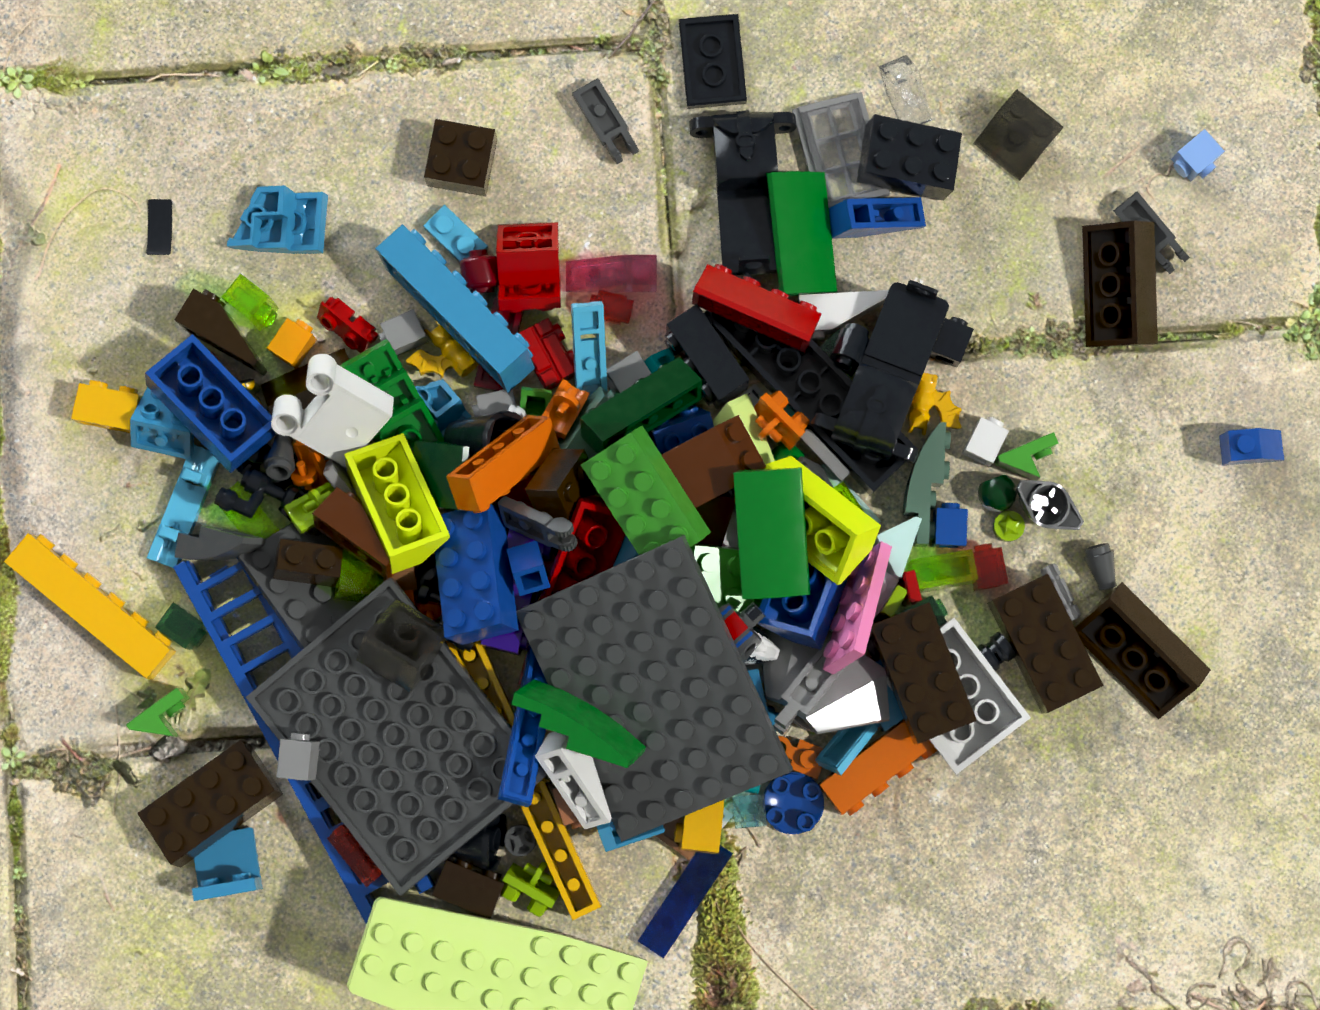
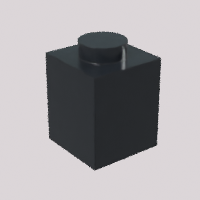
M957 317L945 318L930 357L957 368L962 361L974 329L968 327V322Z

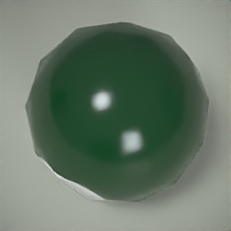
M1007 475L987 480L979 484V501L989 511H1005L1016 501V485Z

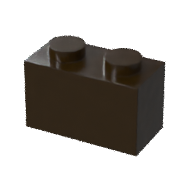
M280 539L276 548L273 579L335 587L340 579L343 548Z
M456 858L454 861L446 860L432 896L491 919L505 885V882L500 880L502 874L485 870L482 873L472 869L471 864Z

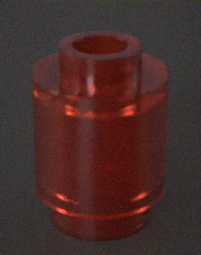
M600 289L597 295H591L590 302L602 301L604 305V322L621 325V323L629 324L634 300L627 299L626 295Z

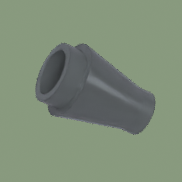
M280 434L274 437L273 445L264 462L266 474L274 480H286L295 471L292 437Z
M1109 543L1086 548L1084 559L1098 584L1099 590L1116 587L1114 550L1110 549Z

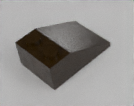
M193 288L174 320L189 334H193L196 338L265 376L267 373L266 368L232 316L225 310L226 304L220 300V297L207 289H204L201 293Z
M553 448L525 488L533 509L546 512L553 519L563 517L567 521L571 520L578 500L593 494L594 485L581 464L589 460L585 449ZM551 547L555 556H557L559 550Z

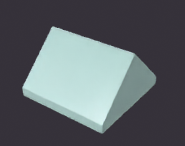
M914 517L878 534L873 547L881 541L892 546L886 572L896 579H900L903 575L922 518Z

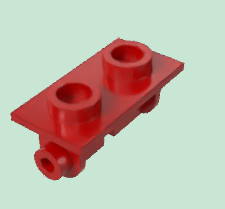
M330 297L326 303L322 301L317 319H319L325 329L333 331L340 336L350 349L362 353L367 349L369 342L372 344L379 335L375 332L376 328L361 316L357 317L353 322L349 320L355 314V311L340 298Z

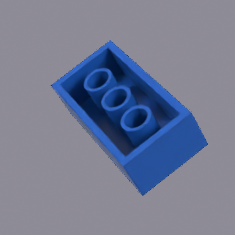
M193 334L145 372L146 386L230 473L277 435L271 427L272 415Z
M490 504V508L481 513L454 510L441 514L450 534V538L435 551L444 637L464 645L519 631L511 566L506 550L508 549L507 533L499 508Z

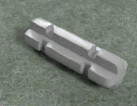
M1054 563L1042 568V576L1049 575L1071 621L1079 618L1081 612L1077 604H1073L1074 598L1064 578H1060L1061 572L1058 566Z

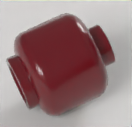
M487 249L469 251V257L463 258L460 261V273L466 280L467 284L465 286L471 293L475 290L480 294L495 292L494 287L499 285L496 256L488 255Z

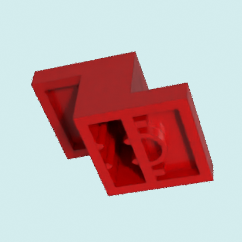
M558 222L498 225L496 256L499 280V311L517 313L529 309L550 311L554 308H561Z

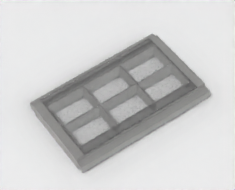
M862 92L792 109V113L796 115L797 131L808 171L825 172L829 208L845 199L884 198L890 196L889 189L857 183L865 125L870 120Z

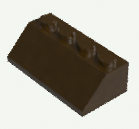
M1125 221L1082 226L1086 347L1158 344L1154 222Z
M1123 582L1107 594L1075 626L1083 645L1158 719L1199 688L1211 671Z

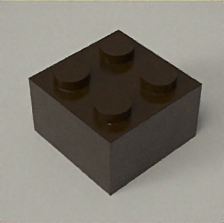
M435 119L424 174L427 186L486 197L497 144L495 129Z

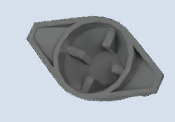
M1020 480L1016 487L1019 495L1018 501L1025 514L1034 523L1049 529L1079 530L1084 520L1065 488L1051 481Z

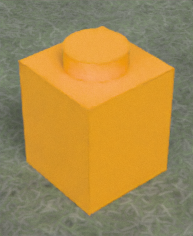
M287 318L267 346V349L273 355L294 369H297L317 339L311 333L313 330L311 326L300 319L293 322Z

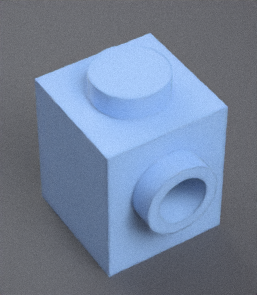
M1204 129L1182 147L1171 160L1174 162L1173 166L1177 173L1184 178L1187 177L1191 182L1198 175L1204 179L1216 168L1214 162L1225 151Z

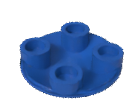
M790 772L773 779L768 784L763 794L762 808L767 821L776 830L786 834H801L812 830L820 820L824 810V796L820 786L811 777L799 772Z

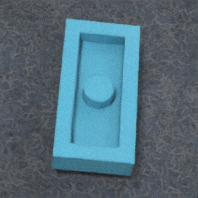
M445 204L423 225L424 229L459 262L463 258L469 257V251L488 249V246Z

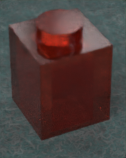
M992 543L974 546L975 552L967 555L974 591L1007 585L1008 578L1002 547L993 548Z

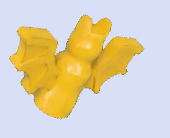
M435 321L437 327L431 332L427 329L424 332L432 340V343L441 349L442 355L433 356L419 349L406 359L407 365L414 366L421 376L432 372L443 378L444 373L449 368H454L461 378L467 376L477 367L478 362Z
M923 373L911 403L913 410L909 417L908 433H912L913 428L922 429V435H926L927 424L930 419L929 410L932 406L937 409L940 422H946L947 428H962L959 421V414L962 409L952 403L951 391L943 393L936 391L937 375Z

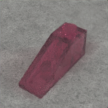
M618 255L566 261V292L657 291V255Z

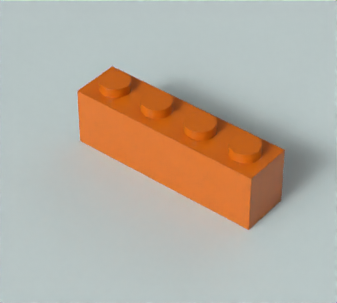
M526 415L449 473L446 477L457 509L472 511L473 513H481L488 510L490 504L499 497L508 494L517 483L530 477V473L542 465L553 448H560L551 418Z
M902 720L862 750L842 775L833 772L818 783V785L840 815L847 812L851 816L864 806L862 800L871 793L874 797L878 796L889 787L887 784L889 779L895 775L900 779L914 768L911 764L920 756L925 760L934 754L937 749L930 740L914 744L906 723Z

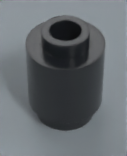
M847 323L845 328L840 330L830 355L837 368L844 371L858 368L869 343V331L865 327L856 323Z

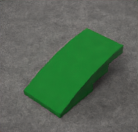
M387 339L339 365L394 397L392 417L372 438L374 443L401 433L408 440L444 442V437L424 400L420 397L407 371L403 368Z
M534 679L514 692L511 705L542 714L539 727L569 736L566 749L628 768L645 752L646 746L622 725L593 705L564 690Z

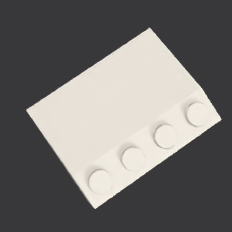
M952 618L943 624L940 630L977 721L929 740L957 775L1031 717L957 620ZM886 675L887 685H888V686L890 687V689L892 690V688H891V686H890V683H889V680H888L887 675Z

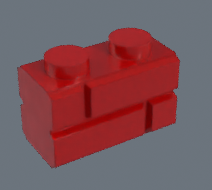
M546 318L532 327L519 332L530 345L528 349L533 354L531 360L535 367L534 371L544 389L551 390L559 386L563 379L569 381L575 378L573 350L566 351L561 341L566 339L558 322L552 325L550 319Z

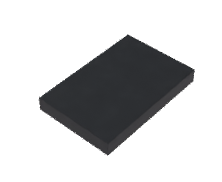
M738 14L679 19L687 109L747 104Z

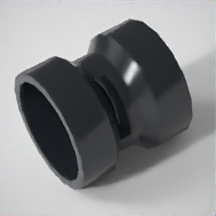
M999 631L990 637V641L987 644L977 646L995 671L999 669L1001 663L1004 661L1009 662L1017 656L1011 644Z

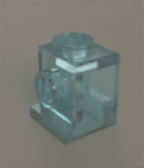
M764 794L731 797L735 829L767 826Z

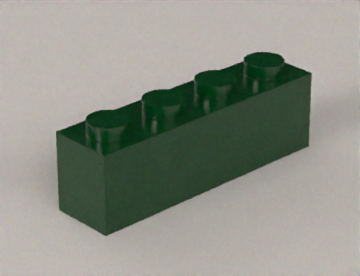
M680 357L670 363H664L657 371L645 378L638 379L626 390L612 395L608 401L596 408L589 409L580 417L581 437L598 454L640 426H643L648 433L701 400L702 379Z

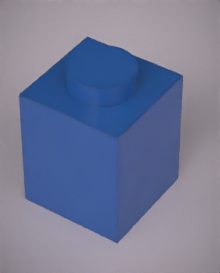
M941 503V508H936L933 511L935 536L934 540H932V547L963 549L967 546L968 509H960V504Z
M537 541L506 549L520 596L550 588Z

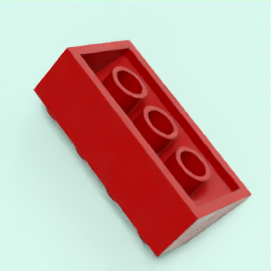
M707 264L693 290V305L698 304L700 308L805 353L821 317V313L817 312L816 306L805 301H800L799 304L788 299V294L778 289L772 288L771 291L761 288L759 287L760 282L753 278L744 276L741 279L731 275L732 270L723 265L715 264L713 267Z
M589 495L578 500L570 520L574 527L572 534L576 537L578 544L573 551H558L548 576L550 588L543 589L539 600L613 567L625 533L602 498Z

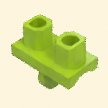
M330 482L310 490L307 494L284 506L285 512L300 534L315 527L312 513L335 490Z
M542 861L538 868L528 862L524 868L513 863L502 880L505 882L501 895L514 902L517 901L521 892L532 897L527 909L538 917H541L548 908L553 907L560 892L557 887L551 884L553 877L544 872L547 867L545 861Z

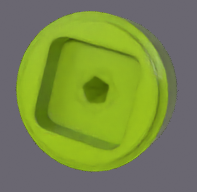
M1004 511L993 522L994 534L1004 542L1017 540L1025 529L1022 516L1015 511Z

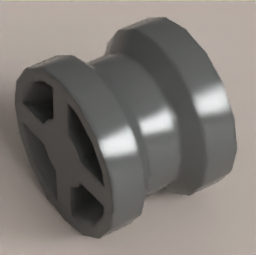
M515 825L505 835V847L515 856H525L533 851L536 846V839L531 828L527 825Z

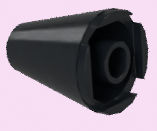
M499 411L453 421L445 429L444 442L469 446V459L521 420L522 417L516 412Z
M499 815L453 853L451 857L485 871L493 872L496 870L502 856H496L499 846H505L504 840L507 832L506 815Z

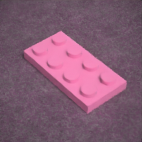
M882 541L875 545L849 575L839 601L838 613L831 623V630L833 632L831 640L824 649L823 655L826 659L823 670L834 675L865 655L892 546Z

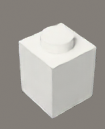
M987 416L986 419L981 417L977 421L962 454L990 467L994 463L1009 430L1003 428L1004 423L990 416Z

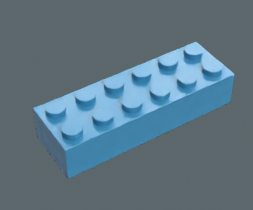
M402 224L375 248L384 267L484 370L509 393L535 369L531 360L533 354L528 349L529 343L518 332L514 335L507 328L508 322L497 311L494 314L491 313L486 307L488 305L487 301L476 290L473 293L470 292L465 286L467 284L466 280L458 271L450 272L445 266L446 260L437 250L434 249L430 252L425 245V239L417 230L413 229L410 232Z

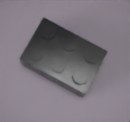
M874 114L865 125L857 183L944 201L954 191L962 133Z
M695 304L666 324V340L664 341L666 346L674 356L679 354L682 360L702 379V398L708 406L713 403L715 408L719 409L747 390L750 379L698 304Z

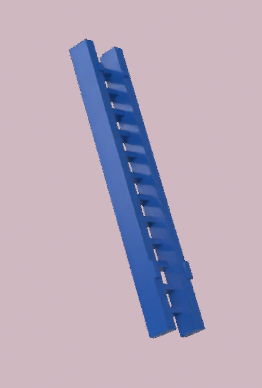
M189 560L183 561L173 568L278 761L280 741L249 703L246 696L259 686L252 673L253 670L287 651L292 659L302 650L240 562L230 568L226 565L210 574V579L203 582L193 562ZM244 570L253 589L217 608L208 590ZM259 598L268 616L232 635L223 617ZM273 624L283 643L247 663L237 644ZM288 779L364 922L367 924L375 901L372 892L389 883V881L382 872L365 880L356 865L369 858L365 850L361 847L352 853L349 852L342 836L350 831L343 822L337 825L334 824L327 811L330 805L323 797L320 798L310 780ZM428 874L415 887L419 894L435 886V883L430 874Z

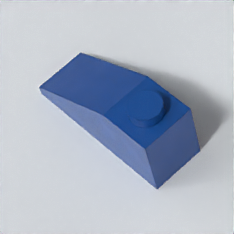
M921 197L845 199L829 208L832 239L859 238L926 227Z

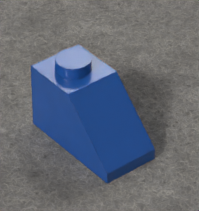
M1263 428L1228 430L1219 435L1222 466L1284 461L1281 430Z

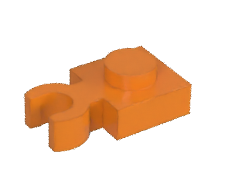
M778 736L780 742L785 745V753L788 759H791L790 763L793 770L818 780L822 767L818 765L815 759L824 748L799 739L797 746L794 747L789 739Z

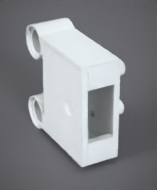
M317 354L310 358L306 376L307 389L317 396L305 410L302 409V403L297 397L293 395L279 396L274 402L271 427L277 434L290 436L346 467L344 454L365 447L392 417L394 397L337 365L335 359L331 356Z

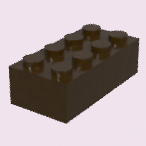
M1048 574L987 603L1003 636L1011 644L1017 655L1014 659L1042 714L1049 713L1104 686Z
M930 602L872 624L871 638L881 663L885 668L890 686L914 744L922 743L977 721Z
M239 740L137 814L170 865L181 868L229 832L281 797L283 793L252 746L243 740Z

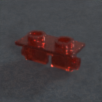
M344 824L336 828L327 837L328 841L366 887L383 874Z

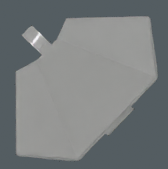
M768 629L762 630L780 649L777 660L763 662L765 699L785 706L774 720L775 724L773 727L777 732L783 735L797 715L816 734L889 721L887 680L884 667L868 656L863 655L833 675L823 670L826 659L823 653L827 643L831 640V631H828L823 647L819 650L791 642Z

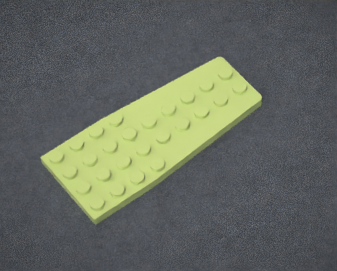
M378 897L374 901L347 982V988L352 994L394 1010H633L648 961L560 933Z

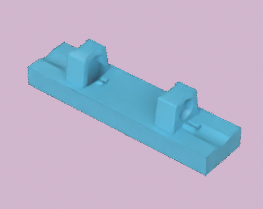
M602 301L571 304L575 388L589 392V397L600 385L608 392L604 305ZM593 334L595 338L581 339V335Z
M194 445L191 459L185 460L147 559L171 568L180 564L182 558L175 557L178 533L192 534L220 464L209 450ZM187 480H188V481H191V482H193V483H195V484H197V485H199V486H196V485H194V484L188 483V482H186V481H187Z

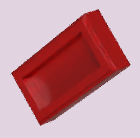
M915 570L904 572L902 577L898 579L899 582L897 584L907 590V595L902 601V605L907 607L922 601Z

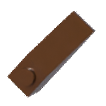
M336 487L312 513L315 528L388 580L392 576L390 561L360 499L351 492L345 493Z

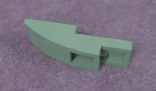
M940 422L926 439L916 457L907 481L902 515L922 518L913 543L914 547H926L929 545V540H934L935 522L930 521V509H935L936 491H931V487H941L944 484V479H949L950 462L945 461V449H950L951 431H946V422Z

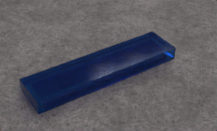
M721 845L717 854L696 852L639 937L638 942L664 959L733 853Z

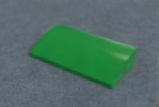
M788 171L767 173L779 290L791 296L838 293L825 172Z
M802 467L740 470L734 472L742 599L809 595L810 583Z

